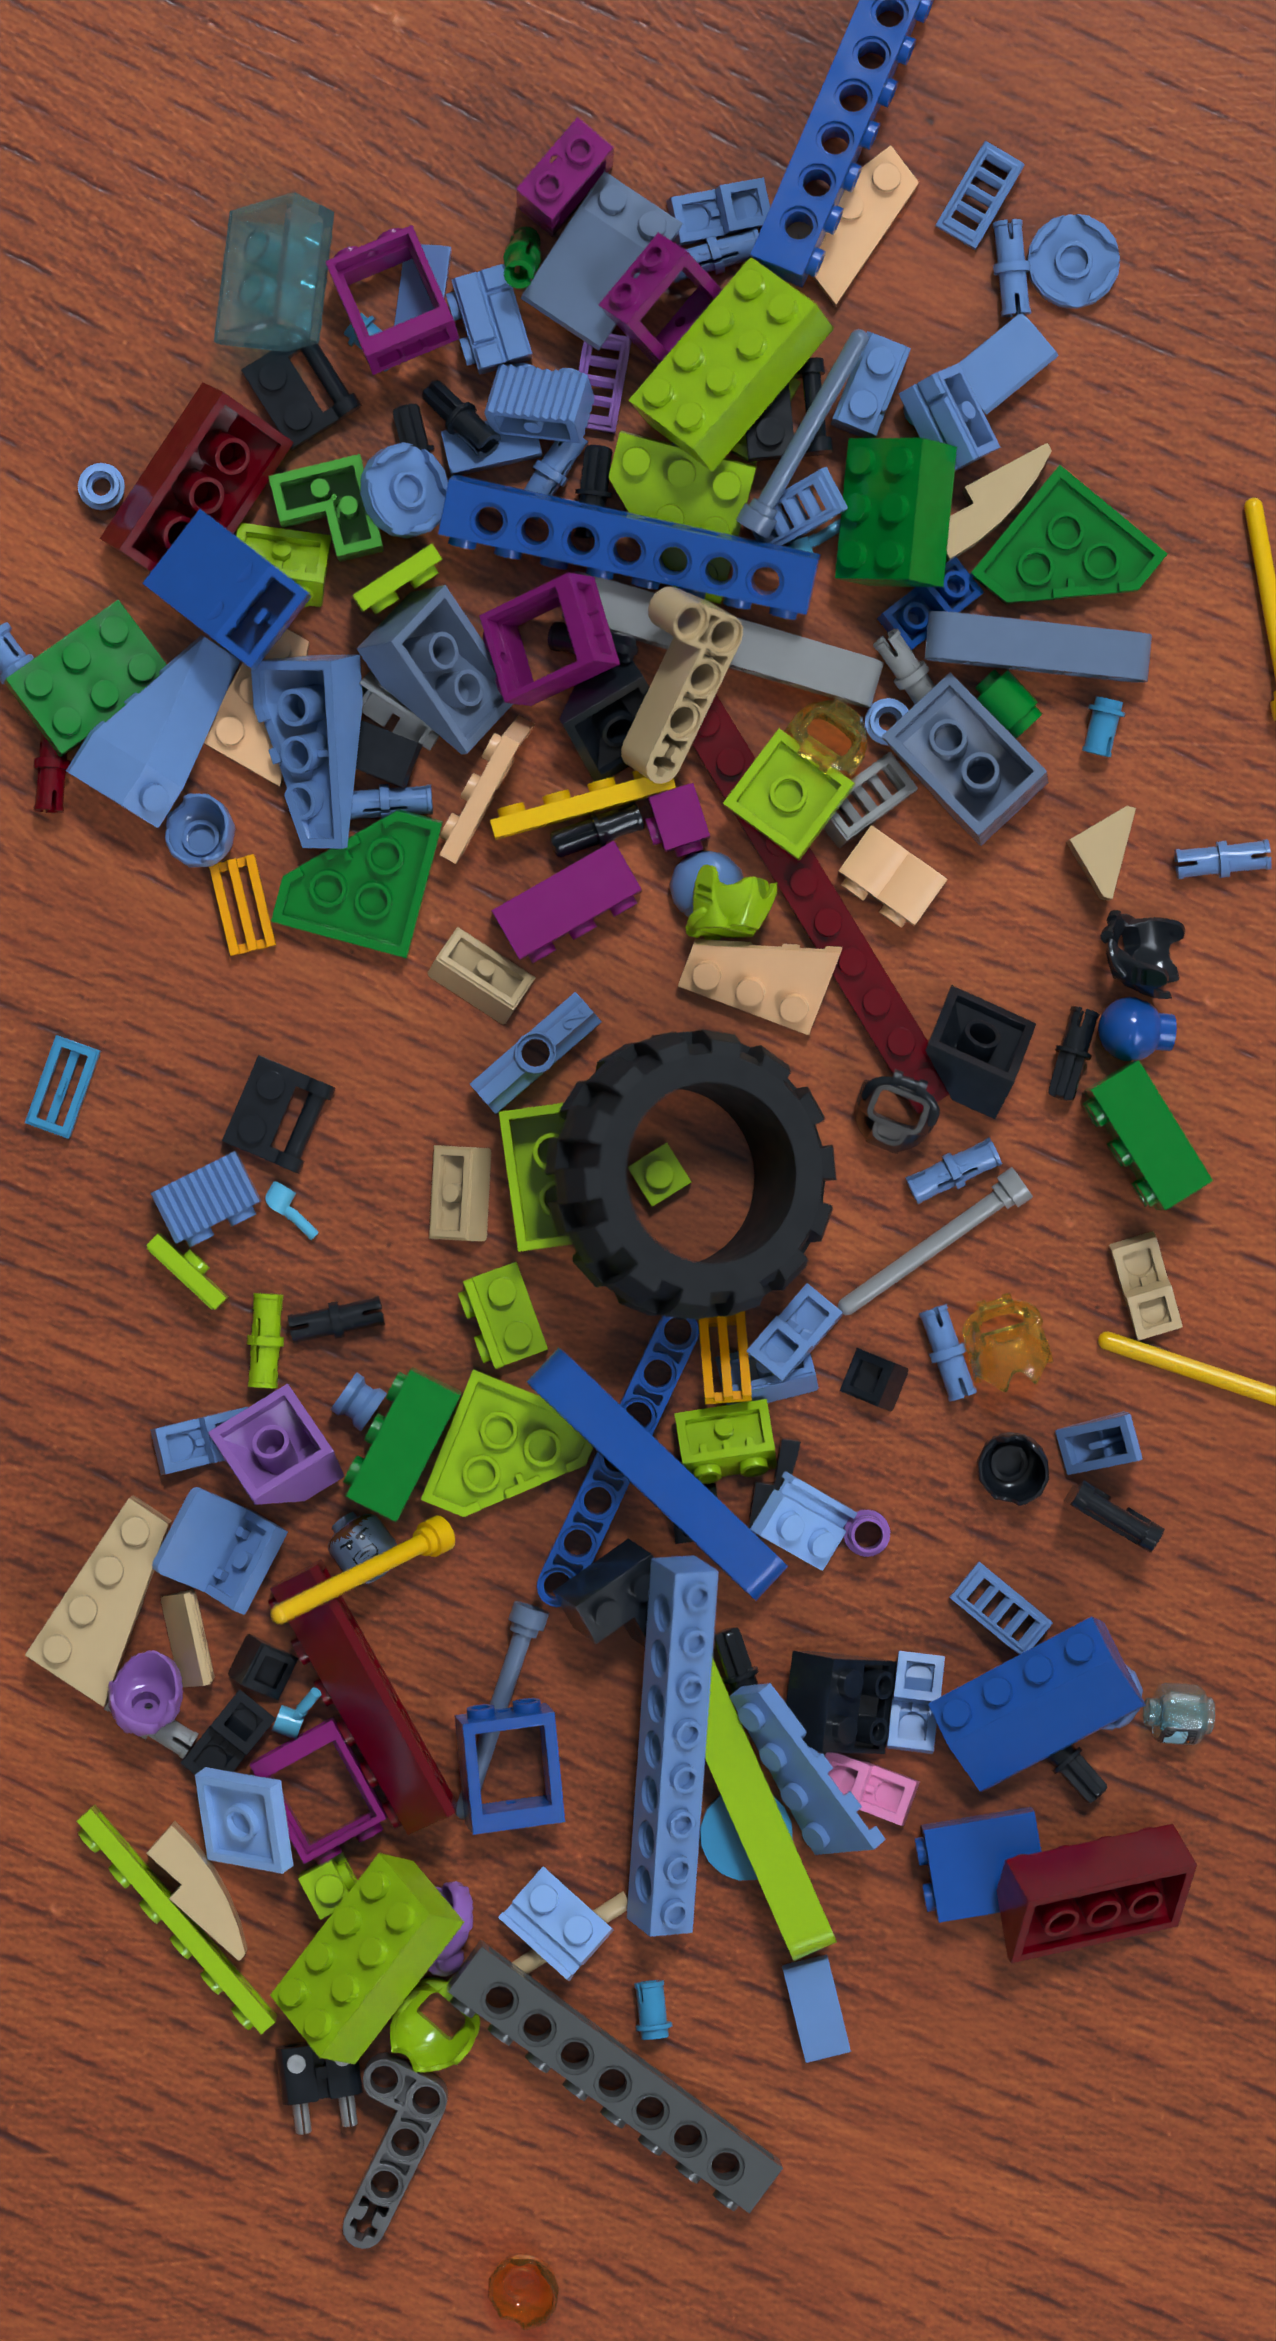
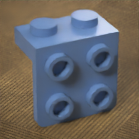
M194 1487L188 1493L153 1560L152 1567L159 1574L203 1591L233 1611L245 1615L288 1531L254 1510L202 1488Z

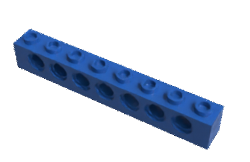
M859 0L750 253V257L782 280L803 288L808 275L817 276L826 253L825 250L820 249L826 232L834 235L844 211V208L839 207L838 204L844 190L852 192L856 186L862 169L861 165L856 164L862 148L870 150L873 146L880 128V123L874 121L881 105L889 107L898 86V81L892 79L899 63L907 65L916 44V39L910 37L917 21L925 23L934 0ZM893 11L901 16L902 21L894 27H886L880 24L877 18L883 12ZM875 53L883 58L884 63L879 68L867 69L859 63V60L865 54ZM856 95L863 98L866 105L859 111L851 112L844 109L841 102L848 96ZM837 137L843 139L848 144V147L840 154H831L823 148V144L828 139ZM812 180H822L830 187L829 191L820 197L809 195L804 188ZM795 222H803L811 227L812 232L804 239H794L787 234L786 230Z
M455 474L448 482L438 532L439 535L449 537L448 544L460 548L476 549L477 543L494 546V554L506 558L521 559L522 553L540 556V564L544 566L567 569L568 563L587 567L585 573L593 577L613 579L614 573L631 576V584L639 587L659 589L660 583L677 586L678 589L705 599L706 593L724 597L723 604L739 609L749 610L752 603L770 607L769 614L792 620L797 619L798 613L806 615L809 610L821 554ZM494 507L500 511L503 517V525L500 530L490 531L482 526L479 519L482 508ZM530 517H540L545 520L549 527L548 538L542 541L531 539L525 531L526 520ZM576 527H585L591 530L595 537L594 548L588 551L577 549L571 542L572 530ZM623 537H631L637 540L641 547L640 558L634 561H627L621 558L616 549L617 541ZM669 547L680 548L686 554L687 566L679 571L668 569L662 560L663 551ZM715 557L726 558L733 566V576L725 581L714 579L708 571L709 561ZM762 567L772 568L779 576V586L771 591L760 589L755 584L754 572Z

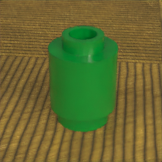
M994 669L975 687L976 691L980 694L976 699L1015 739L1043 714L1035 706L1038 701L1009 670L1000 675Z

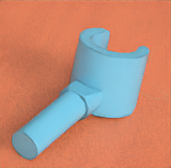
M840 519L816 534L793 541L788 547L813 552L812 547L824 543L839 533Z
M277 1181L273 1182L265 1196L267 1205L274 1211L284 1215L288 1220L290 1219L312 1240L319 1231L296 1209L290 1207L297 1193Z
M312 1688L297 1705L296 1710L281 1705L272 1731L289 1738H296L305 1716L321 1696V1691L318 1688Z

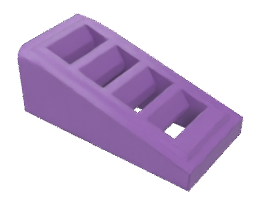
M610 334L601 347L603 349L620 351L619 359L591 355L593 347L585 341L583 342L579 372L588 375L591 386L613 390L612 398L594 395V404L592 405L610 408L609 417L590 414V419L585 429L613 434L616 432L632 342L628 336ZM589 366L616 370L615 379L588 374Z

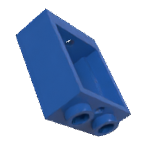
M524 1698L513 1701V1707L495 1710L494 1705L480 1704L468 1707L466 1714L454 1715L465 1825L473 1835L565 1822L555 1712L547 1703H541V1700L538 1698ZM540 1726L546 1795L482 1804L475 1734Z

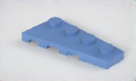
M771 1683L741 1686L729 1696L738 1712L740 1722L749 1732L759 1751L762 1763L770 1771L781 1792L783 1802L791 1810L802 1831L804 1841L812 1849L814 1855L874 1850L886 1840L877 1826L869 1830L857 1814V1811L862 1806L851 1791L843 1795L831 1779L828 1772L833 1767L823 1753L819 1754L816 1750L808 1747L803 1741L806 1730Z

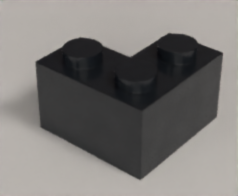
M628 1538L555 1589L553 1592L572 1627L597 1644L624 1625L630 1637L645 1647L651 1558H654L652 1553Z

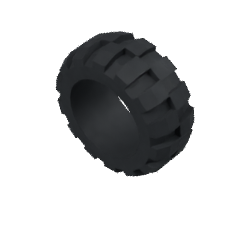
M704 1029L689 1032L674 1031L652 1035L651 1038L623 1045L597 1061L596 1071L588 1080L577 1081L559 1110L560 1118L565 1120L560 1136L549 1138L545 1174L555 1175L557 1200L549 1201L548 1206L557 1235L569 1236L577 1250L573 1255L572 1262L595 1287L609 1288L615 1293L619 1304L649 1316L662 1315L675 1317L677 1320L727 1317L760 1306L763 1296L771 1291H783L803 1271L808 1261L804 1252L811 1242H822L833 1210L832 1205L823 1203L825 1181L836 1180L834 1147L833 1145L822 1146L816 1127L817 1124L825 1120V1116L808 1086L796 1088L788 1079L791 1070L787 1063L761 1045L749 1047L742 1044L735 1034ZM677 1089L701 1094L721 1106L741 1129L748 1143L754 1166L753 1197L743 1224L735 1236L722 1249L699 1262L687 1260L671 1253L652 1238L639 1221L627 1188L626 1165L628 1151L638 1125L646 1113L659 1100Z

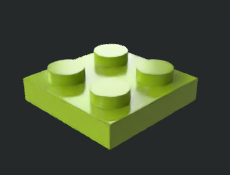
M430 544L352 595V598L361 612L370 607L374 614H377L400 599L395 590L407 582H410L415 589L437 575L439 572L434 565L440 562L442 558L434 545Z
M779 728L723 802V805L800 861L855 787V783Z

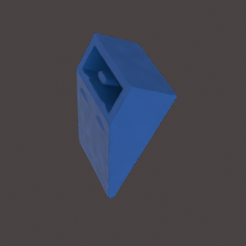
M201 509L195 514L142 583L254 671L312 597L309 592Z

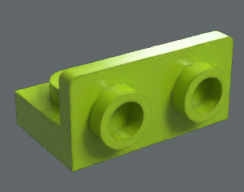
M240 523L236 537L310 593L312 597L304 607H321L324 599V584L332 536Z
M517 1261L463 1281L466 1290L459 1292L458 1295L467 1319L475 1316L477 1318L482 1334L475 1336L474 1339L483 1363L492 1360L494 1368L498 1369L504 1367V1365L548 1350Z
M767 1399L674 1413L682 1465L702 1484L714 1483L724 1476L741 1474L745 1477L760 1476L769 1469L776 1468V1452Z

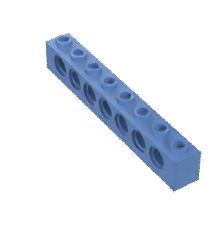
M694 1555L651 1558L627 1919L650 1937L693 1933L718 1570Z

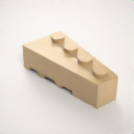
M132 1495L25 1656L104 1707L109 1700L108 1684L117 1677L153 1576V1560L168 1534L172 1520Z

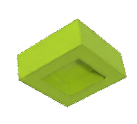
M668 1143L663 1144L627 1167L652 1207L691 1183L690 1178Z

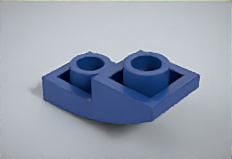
M955 557L945 565L943 587H916L883 612L877 620L887 632L898 629L912 651L927 638L929 611L960 613L980 597L984 591L958 558Z

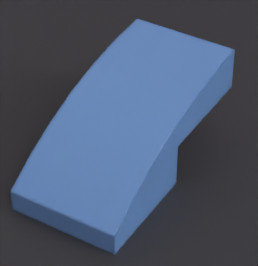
M764 177L719 185L713 190L674 196L666 201L669 214L683 223L675 239V243L679 246L706 241V238L712 236L721 238L750 231L752 228H762L770 209Z
M806 1283L779 1316H775L746 1352L783 1382L843 1316V1312Z
M248 1407L151 1429L161 1475L225 1461L208 1432Z
M898 1651L888 1726L889 1732L886 1743L887 1749L933 1754L937 1722L928 1703L941 1697L945 1656Z
M827 1954L782 1965L805 2062L808 2063L851 2052Z

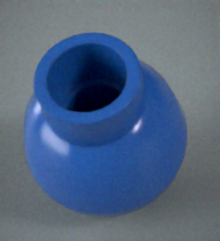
M1124 997L1112 1002L1104 1010L1099 1020L1098 1033L1103 1047L1110 1055L1122 1061L1142 1060L1153 1054L1155 1050L1171 1051L1176 1040L1177 1023L1175 1015L1158 1013L1157 1009L1148 1001L1136 997Z

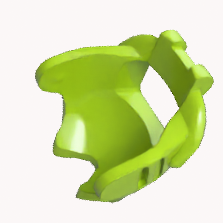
M703 865L695 880L693 913L688 918L686 934L696 938L703 936L706 940H720L721 937H753L772 908L777 895V883H770L769 886L767 880L752 876L742 878L734 884H724L720 882L715 866Z
M434 1977L420 1980L393 2015L390 2025L391 2052L406 2055L411 2062L413 2071L416 2073L438 2071L452 2065H458L471 2050L475 2038L478 2036L480 2017L477 2013H475L473 2018L463 2014L466 2019L464 2025L450 2037L419 2011L418 2007L430 1994L435 1992L441 1994L450 2002L453 1995L448 1992L447 1984L452 1977L448 1981Z

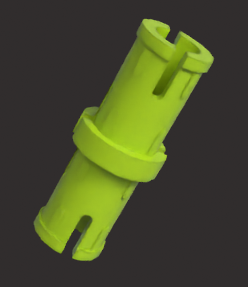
M253 1293L252 1333L247 1335V1344L251 1345L248 1387L278 1388L280 1347H284V1337H280L283 1295Z

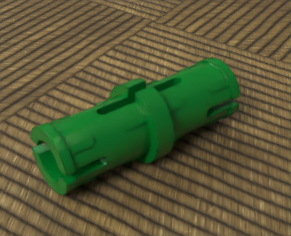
M528 226L519 227L514 231L515 235L511 236L510 243L506 246L503 256L506 266L504 278L511 287L517 289L525 288L531 284L530 280L534 279V272L539 268L541 262L540 236L535 229Z

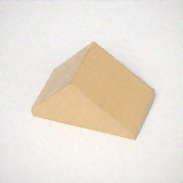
M1126 806L1066 842L1099 899L1106 901L1113 899L1136 810L1134 807Z

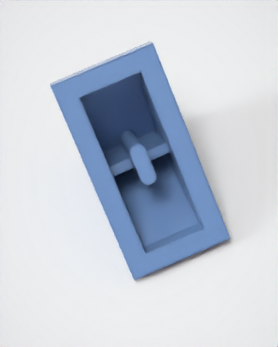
M1126 1411L1055 1430L1067 1475L1143 1459L1131 1414Z

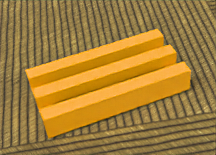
M255 854L230 859L209 867L230 956L276 946ZM246 866L248 867L264 933V939L260 940L255 938L239 868ZM225 871L230 872L246 943L239 945L221 872Z
M745 1311L727 1317L698 1319L705 1404L752 1401L749 1355L746 1352L748 1343ZM729 1325H736L741 1391H733L727 1329ZM718 1326L723 1392H714L709 1327Z

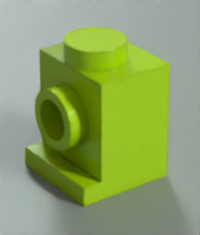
M343 1851L323 1864L317 1865L316 1863L303 1870L298 1877L320 1920L335 1911L358 1881Z

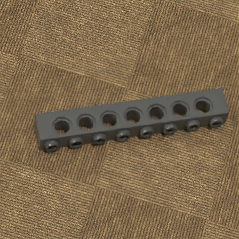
M480 1940L447 1984L448 1992L453 1995L450 2003L460 2012L470 2018H473L475 2013L491 2023L487 2030L493 2036L508 2046L513 2041L517 2042L528 2051L525 2058L544 2073H548L552 2068L566 2078L563 2086L583 2101L588 2096L604 2106L600 2113L621 2129H623L626 2123L641 2134L638 2141L658 2156L665 2151L679 2161L675 2168L681 2174L698 2184L701 2178L716 2189L713 2196L732 2211H735L740 2206L750 2214L782 2171L783 2166L779 2158L484 1941ZM496 1986L506 1987L513 1994L512 2000L505 2007L495 2008L486 2001V1995L489 1990ZM533 2014H542L550 2020V2026L541 2035H531L523 2027L525 2020ZM570 2042H580L587 2047L588 2052L582 2061L570 2063L561 2056L564 2046ZM616 2069L625 2075L623 2085L612 2091L601 2087L599 2084L601 2075L607 2070ZM647 2097H655L663 2104L660 2113L652 2118L642 2117L636 2111L639 2102ZM683 2125H693L700 2130V2135L695 2143L681 2145L674 2139L675 2132ZM723 2152L732 2153L737 2157L736 2166L727 2173H720L712 2168L713 2159Z

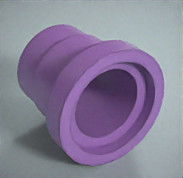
M873 1510L857 1511L856 1517L854 1519L850 1517L844 1526V1530L847 1531L844 1535L846 1545L852 1552L860 1556L869 1557L879 1554L885 1549L890 1539L888 1522L880 1513ZM871 1521L878 1524L881 1535L875 1545L863 1547L856 1543L855 1530L861 1523Z

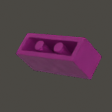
M612 841L492 910V913L519 960L521 961L529 957L533 964L557 950L553 944L557 939L569 933L571 938L575 940L597 927L594 918L610 910L613 917L638 904L634 896L640 893L642 889L615 841Z

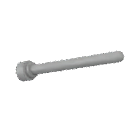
M1011 1167L996 1177L999 1182L992 1186L993 1192L843 1297L838 1303V1309L843 1312V1315L853 1314L1004 1206L1007 1209L1013 1205L1019 1208L1033 1198L1015 1170Z

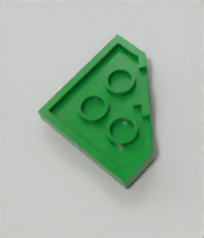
M1059 465L970 575L1004 604L1137 592L1168 553Z
M398 809L350 836L347 848L328 849L289 871L282 877L271 922L407 958L443 821Z

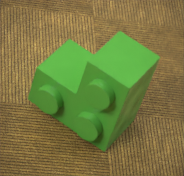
M357 454L269 476L282 528L327 517L339 562L384 551L379 527L375 525L366 513L360 494L361 475L364 471L361 455Z

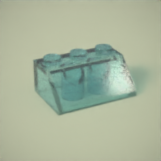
M296 192L230 211L214 334L215 343L283 352L319 343L325 288L327 285L328 268L325 261L329 260L334 211Z

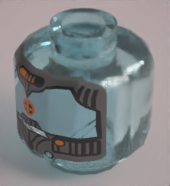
M1163 1683L1157 1687L1153 1698H1146L1144 1702L1146 1705L1143 1707L1145 1726H1151L1153 1736L1160 1743L1195 1745L1202 1741L1205 1734L1209 1735L1213 1730L1215 1722L1214 1700L1212 1697H1207L1206 1692L1199 1685Z

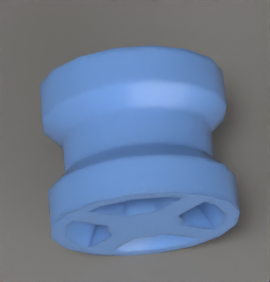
M356 1372L330 1410L337 1415L345 1414L352 1419L353 1426L362 1431L387 1393L381 1388L372 1389L365 1383V1377Z

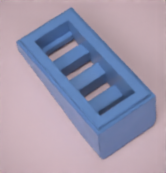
M984 141L935 227L975 250L1025 164L991 143ZM986 160L1007 172L1008 176L1006 179L1003 180L981 167ZM977 177L997 189V195L993 197L971 184L972 181ZM967 194L989 208L983 214L963 202L962 198ZM955 210L979 223L977 229L974 231L952 218Z
M824 467L784 490L775 506V509L778 511L774 518L777 524L769 538H765L754 531L752 533L758 541L786 547L847 510L848 507L828 468ZM813 486L826 508L824 511L821 510L810 489ZM796 496H799V498H800L802 504L804 505V507H805V509H806V511H807V513H808L810 519L807 518V516H806V514H805V512H804V510H803V508H802V506H801V504H800V502H799V500H798V498H797ZM782 505L784 506L792 524L794 525V528H792L787 516L785 515L781 507Z
M979 1561L950 1595L954 1602L1019 1655L1033 1648L1053 1624L1048 1617ZM985 1578L991 1584L973 1605L967 1598ZM1000 1590L1006 1596L988 1617L982 1610ZM1013 1603L1017 1604L1020 1609L1002 1629L997 1625L998 1621ZM1030 1615L1035 1621L1017 1641L1012 1635L1027 1616Z

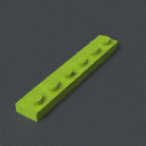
M95 1804L90 1807L77 1820L78 1824L82 1827L78 1831V1835L94 1853L101 1849L113 1864L108 1867L111 1874L124 1888L127 1889L132 1885L143 1897V1900L139 1902L140 1907L154 1923L158 1924L162 1920L174 1933L169 1939L179 1953L187 1960L193 1955L205 1969L200 1973L201 1977L217 1995L224 1991L233 2001L235 2006L231 2008V2011L237 2020L247 2030L254 2026L260 2034L264 2033L276 2022L278 2015L209 1935L169 1899L172 1894L100 1809Z

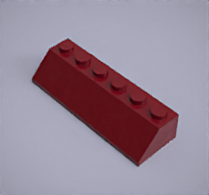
M322 1558L273 1585L270 1590L274 1597L268 1600L271 1609L332 1578ZM342 1594L289 1620L288 1622L297 1638L291 1640L297 1656L303 1665L311 1662L320 1678L313 1683L321 1691L320 1697L325 1705L329 1706L334 1703L343 1719L336 1724L348 1746L351 1747L357 1744L362 1752L365 1761L359 1763L370 1786L372 1788L377 1785L381 1786L388 1799L382 1806L393 1827L396 1829L403 1826L407 1835L455 1814L458 1805L455 1796Z

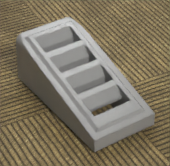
M891 752L884 755L851 780L855 783V787L849 795H853L867 815L862 818L846 798L838 809L851 826L848 827L836 811L823 828L838 848L851 841L918 789ZM880 771L884 772L898 792L893 796L876 775ZM867 782L882 804L879 806L875 804L862 787L864 783Z

